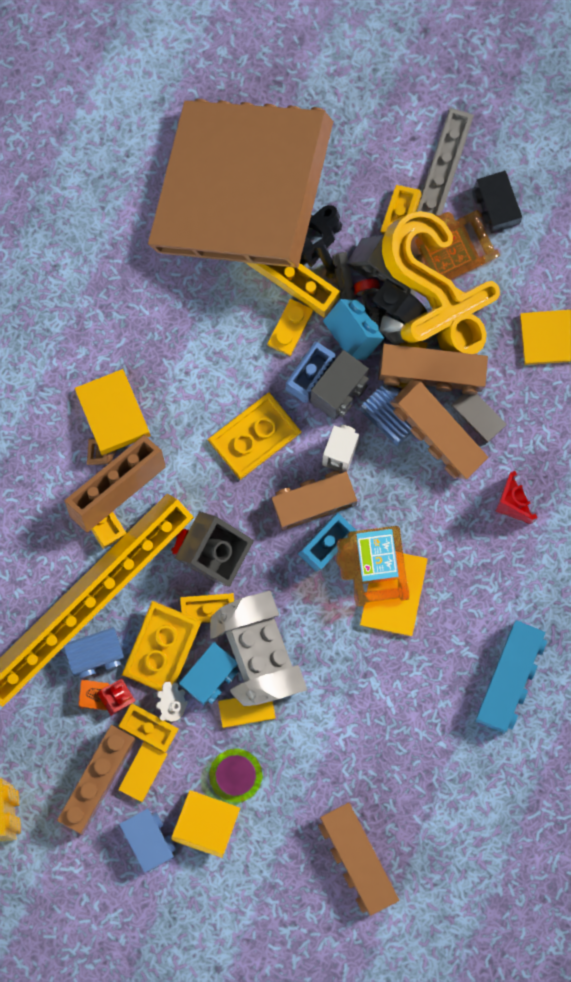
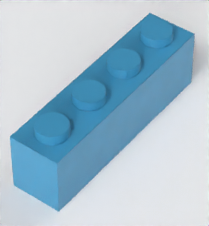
M515 620L475 722L504 734L508 728L513 730L518 718V714L514 713L517 704H523L528 692L527 689H524L527 679H533L538 665L534 664L537 654L542 656L547 644V640L543 639L545 631Z

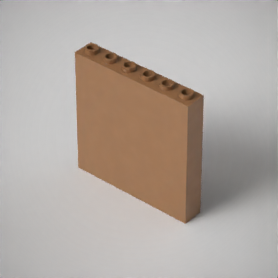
M195 99L194 101L184 100L148 245L156 252L162 254L298 268L334 121L324 109L312 107L309 110L293 105L281 108L273 104L255 106L248 102L231 104L224 100H219L217 103L208 102L203 99Z

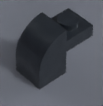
M388 279L371 300L373 304L392 319L401 322L403 325L427 312L424 305L411 293L408 295Z

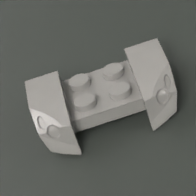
M271 591L236 600L221 607L211 616L210 639L224 634L227 635L244 680L243 683L230 689V692L243 706L259 705L308 690L299 665L292 667L274 619L279 616V612Z

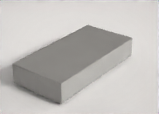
M463 394L451 405L486 443H489L507 425L478 394Z

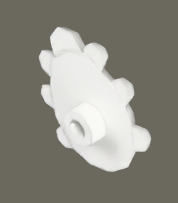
M164 682L162 691L157 693V696L161 699L156 704V707L162 713L160 715L162 721H177L184 714L188 701H185L184 698L185 690H178V683L171 685L170 682Z

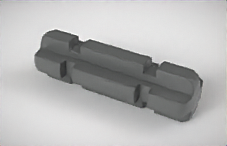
M347 253L333 254V265L337 267L334 270L338 290L341 289L340 299L356 300L355 292L351 290L353 282L350 267L346 264L349 262Z

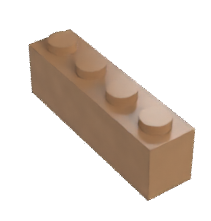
M383 344L380 351L378 380H382L384 384L391 386L409 383L411 380L421 381L425 387L434 386L438 391L450 392L452 389H461L464 394L475 395L486 386L488 356Z
M411 380L390 402L395 408L393 410L394 414L401 421H407L410 424L412 434L420 441L424 440L430 446L428 448L430 454L437 460L441 459L447 465L445 470L453 478L468 479L489 458L421 381Z
M143 435L64 500L70 518L84 531L89 532L166 468L162 450Z
M113 725L109 727L57 821L82 835L85 833L136 742L135 737Z
M348 802L321 816L320 820L322 823L318 825V828L325 840L330 838L334 846L330 851L336 863H343L347 871L343 874V877L350 889L355 887L359 895L355 900L362 914L368 912L369 916H372L400 901L350 803Z

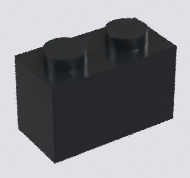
M506 170L476 179L475 189H472L475 203L481 204L483 212L480 213L484 227L489 226L490 232L494 233L520 225L522 214Z

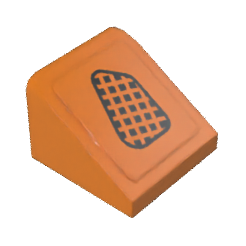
M81 680L79 707L83 709L107 710L97 693L109 686V683Z

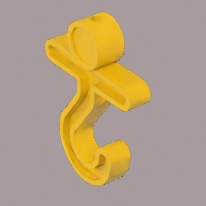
M422 211L396 219L388 226L382 241V255L385 266L393 278L426 297L432 308L430 311L402 326V339L406 343L411 344L425 340L438 333V343L443 351L469 354L478 353L485 345L486 330L482 321L472 313L496 301L500 296L499 286L493 281H488L475 285L464 292L456 288L451 280L416 260L410 249L411 240L414 236L420 238L431 251L449 247L453 241V235L445 222L432 213Z

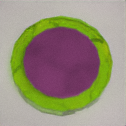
M239 748L228 749L220 753L212 762L209 771L210 785L215 794L223 800L232 803L244 802L252 798L260 789L263 779L262 767L257 758L249 751Z

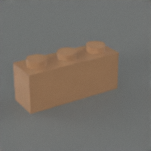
M339 470L326 474L325 479L315 482V479L307 480L300 484V488L290 490V488L281 489L275 492L276 496L272 497V504L282 531L357 505V498L347 471L340 473Z

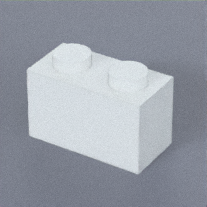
M334 425L323 454V466L339 470L342 473L348 472L359 438V434L355 433V429L346 425H340V427Z

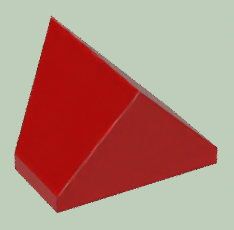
M512 471L507 478L495 511L532 524L538 517L536 513L531 514L528 507L531 503L525 496L523 486H518L515 480L517 477L516 471Z

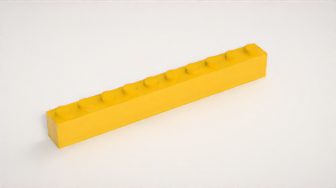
M167 493L0 657V705L2 707L194 518L177 498Z

